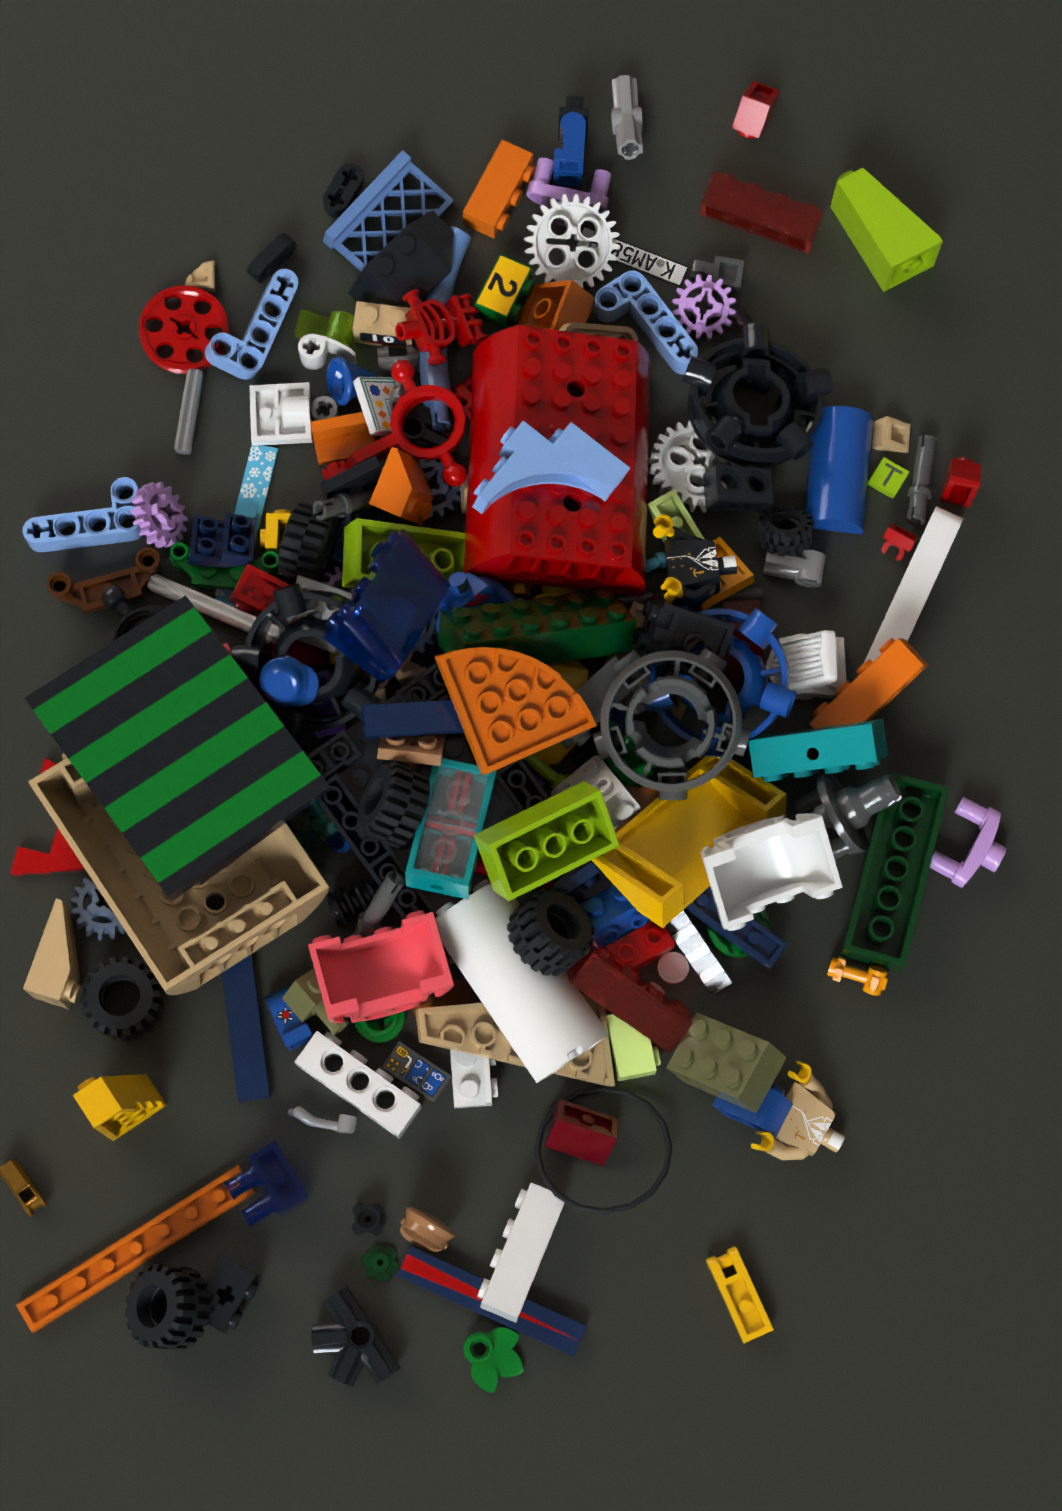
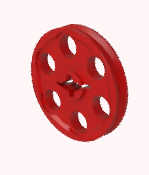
M175 286L159 292L146 304L139 320V335L142 347L152 362L166 371L187 374L189 369L202 371L212 365L207 361L204 353L206 346L210 342L205 336L206 331L209 328L216 327L222 333L229 334V326L224 308L213 295L193 286ZM175 297L180 299L182 304L177 310H169L165 306L167 299ZM202 301L211 305V310L204 315L198 314L194 310L195 305ZM152 319H158L163 323V327L158 332H150L146 328L147 323ZM189 325L190 333L183 332L180 335L178 326L186 327ZM220 344L214 345L215 351L222 355L226 348ZM163 345H169L174 349V353L169 358H161L157 355L158 348ZM197 349L204 355L201 361L193 363L186 358L187 353Z

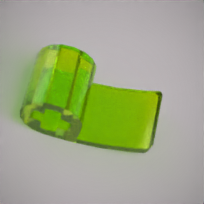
M301 309L294 335L296 338L301 339L307 334H317L334 339L350 347L354 316L344 311H332L330 317H325Z

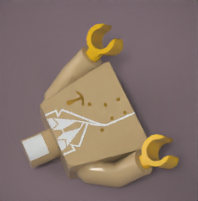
M798 1060L796 1063L800 1066V1072L796 1074L789 1070L787 1073L790 1078L799 1081V1084L794 1082L786 1095V1098L793 1103V1106L778 1135L775 1138L769 1132L756 1131L755 1133L761 1136L762 1142L760 1145L751 1144L752 1149L765 1151L782 1161L803 1160L808 1155L813 1156L820 1144L837 1153L846 1137L830 1128L836 1115L832 1111L833 1103L823 1085L811 1074L810 1066Z

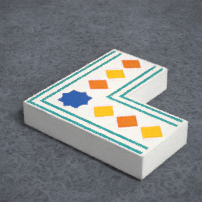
M358 377L353 383L370 436H387L391 434L390 421L392 410L389 405V395L395 390L394 379L392 377Z

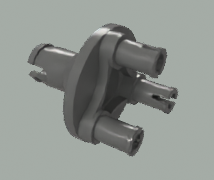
M823 773L817 777V789L799 798H795L793 802L799 814L821 815L826 830L831 828L838 833L839 837L830 841L833 856L836 860L846 854H860L867 850L868 840L864 826L869 823L872 815L889 807L895 801L898 802L902 799V793L894 777L889 774L882 775L881 778L874 779L860 787L846 786L843 788L832 774Z

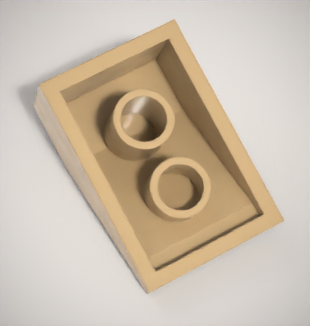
M56 898L23 989L34 999L70 1010L72 1003L76 1004L79 1000L82 985H79L80 972L71 910L62 900Z

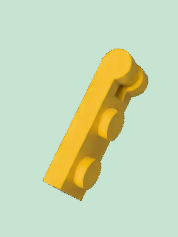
M733 1246L727 1249V1253L717 1258L713 1255L707 1258L706 1263L744 1344L774 1329L737 1248ZM732 1265L736 1274L725 1278L722 1269Z

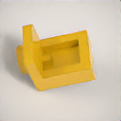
M279 509L275 510L274 513H266V529H260V547H265L266 552L273 551L279 554L281 529H285L292 513L291 511Z

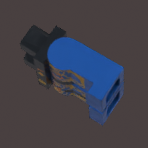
M568 95L566 96V107H559L558 141L560 142L559 149L555 148L554 186L582 188L585 143H587L589 109L583 108L584 97Z

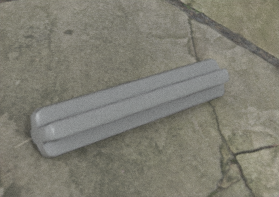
M189 369L186 374L174 446L175 452L178 454L189 455L192 450L204 377L203 372L198 369Z

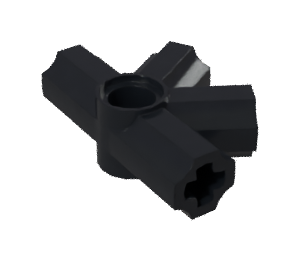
M348 1286L337 1291L323 1302L336 1323L313 1324L311 1339L314 1353L338 1352L328 1372L329 1376L343 1384L354 1387L363 1366H365L378 1385L401 1369L379 1335L376 1325L369 1320ZM358 1326H364L369 1330L370 1339L366 1344L358 1343L354 1337V1332Z

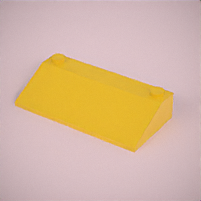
M705 756L687 772V780L694 779L707 772L721 757ZM731 759L726 767L713 779L696 788L687 790L688 799L659 800V797L656 798L616 833L619 847L592 861L638 912L661 928H664L710 887L701 857L702 849L705 846H709L710 849L713 848L714 839L745 825L779 816H784L785 819L787 800L785 792L769 782H764V779L761 777L754 778L752 771Z

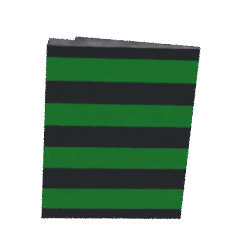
M186 595L24 698L172 901L200 882L202 885L331 790L329 784Z

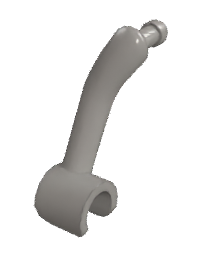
M301 1106L288 1110L289 1116H294L311 1127L350 1134L356 1130L357 1117L339 1114L338 1121H330L314 1117Z

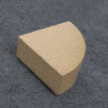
M206 261L200 264L198 268L188 275L185 286H193L207 292H215V261Z

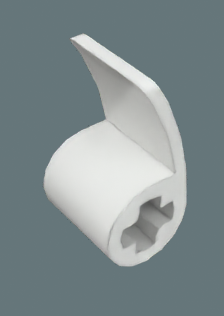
M307 334L298 343L301 363L307 369L317 370L321 368L327 360L328 352L341 356L346 361L355 365L357 364L356 354L352 349L326 336Z

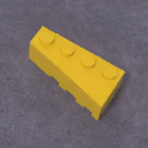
M147 1074L101 1076L98 1079L91 1077L82 1082L77 1087L79 1091L73 1095L93 1128L112 1141H115L167 1106Z

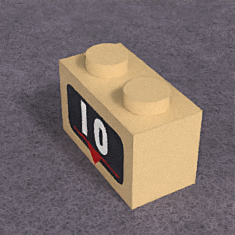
M357 301L352 327L354 343L407 349V346L414 345V339L400 341L395 333L396 324L407 321L405 314L411 308Z

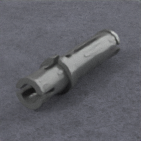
M920 435L917 440L913 480L907 493L910 499L906 522L912 525H918V523L920 525L925 524L927 503L932 496L930 481L937 438L931 435H925V440H923L924 436Z
M375 488L352 494L338 493L333 498L317 500L313 504V514L323 512V514L317 515L316 518L324 520L334 516L340 518L348 517L352 512L373 508L375 506L370 505L369 502Z
M389 871L386 874L383 883L365 912H361L358 916L357 926L350 936L362 935V938L372 936L374 931L382 927V919L406 883V879L402 874L396 872L393 879L394 871Z

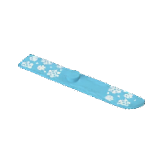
M251 445L234 513L256 518L254 547L279 450L278 448L264 445ZM216 589V600L233 606V603L228 601L233 591Z

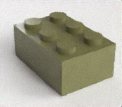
M696 1012L666 1068L684 1083L757 1114L787 1057L768 1041Z

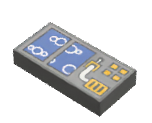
M400 1041L381 1067L384 1071L434 1104L452 1078L450 1074Z

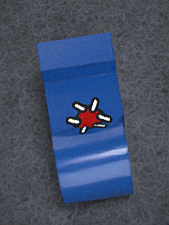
M286 986L264 997L286 1048L288 1051H291L309 1042L313 1035L306 1022H301L282 999L288 991Z

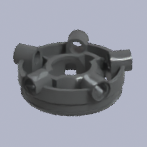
M706 648L703 649L699 656L675 650L654 652L640 657L635 649L612 666L618 675L611 683L603 701L600 719L601 731L592 733L601 760L611 757L615 765L631 780L644 787L658 790L659 800L688 799L687 790L696 788L713 779L726 767L734 754L744 756L751 729L742 727V713L738 696L731 682L723 673L728 663ZM665 660H676L674 676L658 677L653 683L641 686L633 695L629 706L613 702L622 684L629 690L652 672L647 666L648 664ZM680 661L693 664L688 672L711 688L718 681L725 691L732 709L733 724L724 721L721 733L715 732L717 724L716 709L710 704L706 696L707 692L696 682L685 677H679ZM666 694H677L685 697L695 707L698 719L709 724L708 729L703 730L704 740L692 737L688 742L678 747H665L656 743L649 736L645 722L634 719V715L639 713V710L636 708L638 703L651 704L655 699ZM611 707L627 711L625 718L627 737L630 736L635 743V752L648 762L644 767L642 775L633 770L620 756L629 750L620 724L610 727ZM713 738H719L716 750L724 754L712 768L702 775L687 780V770L658 771V781L646 777L651 770L652 764L669 769L684 767L685 763L698 756L701 758L710 747Z

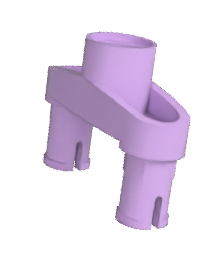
M543 157L538 159L533 180L529 182L526 193L530 200L551 209L550 199L554 198L558 204H561L562 195H566L568 201L571 202L574 194H578L579 203H582L588 196L590 197L589 206L592 207L597 202H600L601 205L598 212L601 214L606 211L609 201L607 192L611 180L610 172L602 169L595 170L590 192H583L550 185L554 161ZM556 218L552 221L556 225L566 227L562 219Z
M962 797L954 813L979 825L978 829H980L965 861L959 863L935 850L930 864L931 869L952 879L951 883L961 888L973 876L980 865L995 873L1007 851L1006 847L994 841L1001 812L991 807L986 809L965 797Z

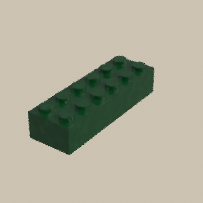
M598 589L594 592H572L563 596H542L539 599L513 600L500 604L486 603L482 606L456 607L452 610L441 611L437 643L444 653L463 648H502L528 655L544 664L632 652L637 620L611 589Z
M888 771L887 774L892 775L898 783L902 799L898 802L895 801L874 816L868 839V848L865 851L839 956L870 965H877L900 973L906 966L949 787Z

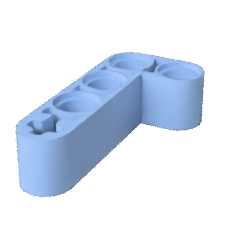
M280 269L273 275L263 292L242 340L224 332L217 333L212 337L204 352L205 358L210 364L243 380L251 379L256 375L267 357L298 288V278L293 271ZM280 282H283L285 290L280 296L275 295L280 288ZM264 307H273L277 312V316H269ZM253 332L262 333L265 337V342L256 341L253 337ZM214 345H223L227 350V355L218 354L214 349ZM246 357L252 360L254 368L249 369L243 366L241 358Z
M627 271L597 291L594 313L600 321L610 323L629 312L670 368L677 374L685 375L691 356L696 358L698 356V348L640 272ZM627 286H635L639 290L629 292L625 288ZM605 301H610L613 304H615V306L611 308L603 307L601 303ZM646 308L654 309L656 313L652 315H647L642 310ZM670 331L673 336L665 338L660 335V332Z
M118 478L111 486L112 507L33 517L25 522L22 531L31 549L36 552H50L137 540L141 537L139 535L140 526L134 525L130 528H124L122 525L128 519L136 520L135 515L130 510L136 507L131 502V498L136 497L135 491L138 489V486L131 478ZM124 491L133 492V495L128 499L119 498ZM97 523L106 524L102 531H92ZM70 526L76 527L73 534L68 536L62 535L65 528ZM43 531L40 533V538L36 539L35 537L38 536V532Z

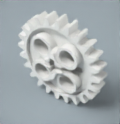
M574 194L571 202L568 201L566 195H562L561 204H558L552 198L550 199L551 209L541 205L540 209L543 215H532L537 224L536 226L527 225L526 227L533 234L532 236L525 237L524 241L532 243V247L524 252L534 256L528 262L529 265L538 264L539 266L534 274L539 275L543 272L546 274L544 283H548L551 279H554L555 282L573 280L582 288L583 282H586L589 287H594L593 277L603 281L604 277L601 271H612L607 262L608 260L616 261L618 259L611 252L614 249L620 248V245L612 243V239L620 234L610 230L616 224V221L607 222L605 220L610 213L609 210L601 214L598 212L601 205L600 202L591 207L589 206L590 197L588 196L582 203H579L578 194ZM556 218L562 219L566 224V230L562 235H556L551 230V223ZM584 221H590L595 226V233L590 238L584 237L581 233L580 227ZM572 234L574 235V240L597 242L598 247L577 246L573 248L572 252L570 251V246L547 244L546 239L566 240L570 239ZM553 248L560 249L564 255L562 263L557 266L553 265L548 257L549 252ZM584 250L590 252L593 257L592 264L588 268L582 267L578 262V256Z
M689 420L686 428L678 422L674 430L667 427L665 434L658 436L656 443H654L651 449L649 463L652 465L649 469V474L655 475L652 482L653 485L662 484L659 491L660 495L674 489L683 505L685 503L689 504L691 512L695 510L697 505L700 506L703 513H706L703 474L711 469L714 464L728 461L714 454L701 442ZM695 446L701 447L703 450H699ZM672 461H677V462H679L681 465L675 464V463L672 462ZM721 481L723 487L727 489L726 484ZM691 483H696V484H698L700 487H696V486H694V485L691 484Z

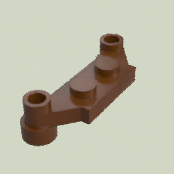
M145 547L136 554L135 567L78 583H73L67 574L56 572L47 579V589L59 601H65L82 608L85 615L107 609L102 601V593L110 586H119L124 590L126 603L143 599L142 592L148 586L151 576L154 574L158 575L161 570V558L157 550ZM148 563H154L152 566H146ZM65 587L63 591H58L60 588Z

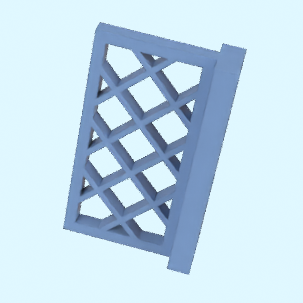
M402 150L327 229L323 242L331 249L335 248L362 272L363 268L367 265V257H375L380 252L366 251L365 237L382 236L384 248L387 245L386 236H397L406 227L405 216H424L434 211L441 217L454 203V200L411 162V157ZM409 173L413 174L420 181V190H404L403 179ZM425 195H436L444 203L439 209H426ZM400 196L401 210H384V200L386 197ZM404 196H421V210H405ZM380 205V211H374ZM381 216L382 231H365L364 221L368 217ZM385 216H401L402 230L386 231ZM361 225V231H355ZM349 237H361L362 251L351 252L343 243Z

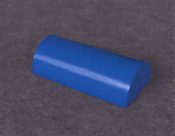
M848 406L823 408L821 420L811 438L815 444L810 450L804 509L806 514L810 513L812 516L813 529L863 535L874 418L870 413L862 409Z

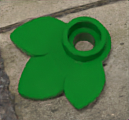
M500 1327L494 1329L489 1334L477 1332L470 1335L464 1343V1355L472 1363L471 1376L474 1382L486 1392L494 1393L499 1376L514 1377L522 1374L524 1371L520 1357L512 1350L520 1337L515 1331ZM479 1342L486 1346V1352L480 1356L476 1355L473 1350L474 1345Z

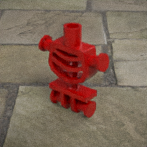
M414 289L402 297L403 301H408L411 309L405 314L407 321L396 324V336L400 341L414 339L420 352H429V365L436 366L446 361V357L442 355L441 351L455 339V334L461 348L466 347L470 342L472 345H478L488 338L487 334H483L481 329L483 325L482 320L474 319V316L478 314V310L476 307H472L470 302L472 299L471 294H463L459 297L457 295L451 296L444 306L440 301L434 299L421 302L418 296V289Z

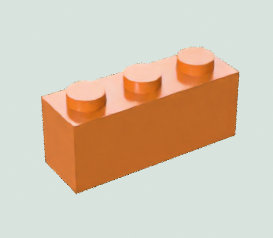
M501 140L463 210V225L495 239L499 230H505L510 219L508 213L511 207H517L523 194L521 189L524 183H529L534 176L536 167L533 166V153Z

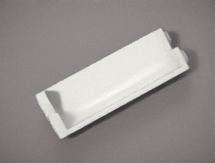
M485 879L472 889L474 893L469 895L468 900L463 899L455 905L449 902L436 911L438 917L435 921L443 946L536 1083L554 1074L574 1058L590 1050L609 1036V1033L567 972L561 973L558 976H553L552 974L548 976L542 975L539 970L535 972L529 964H524L520 960V955L514 952V945L509 941L508 935L510 932L507 930V924L510 922L509 917L520 906V903L516 898L507 901L494 892L489 879Z

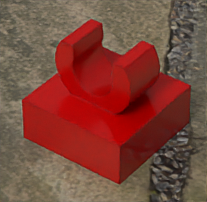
M891 523L883 536L887 541L882 546V553L885 554L889 546L894 545L899 549V554L895 560L900 561L904 557L906 550L911 551L918 536Z

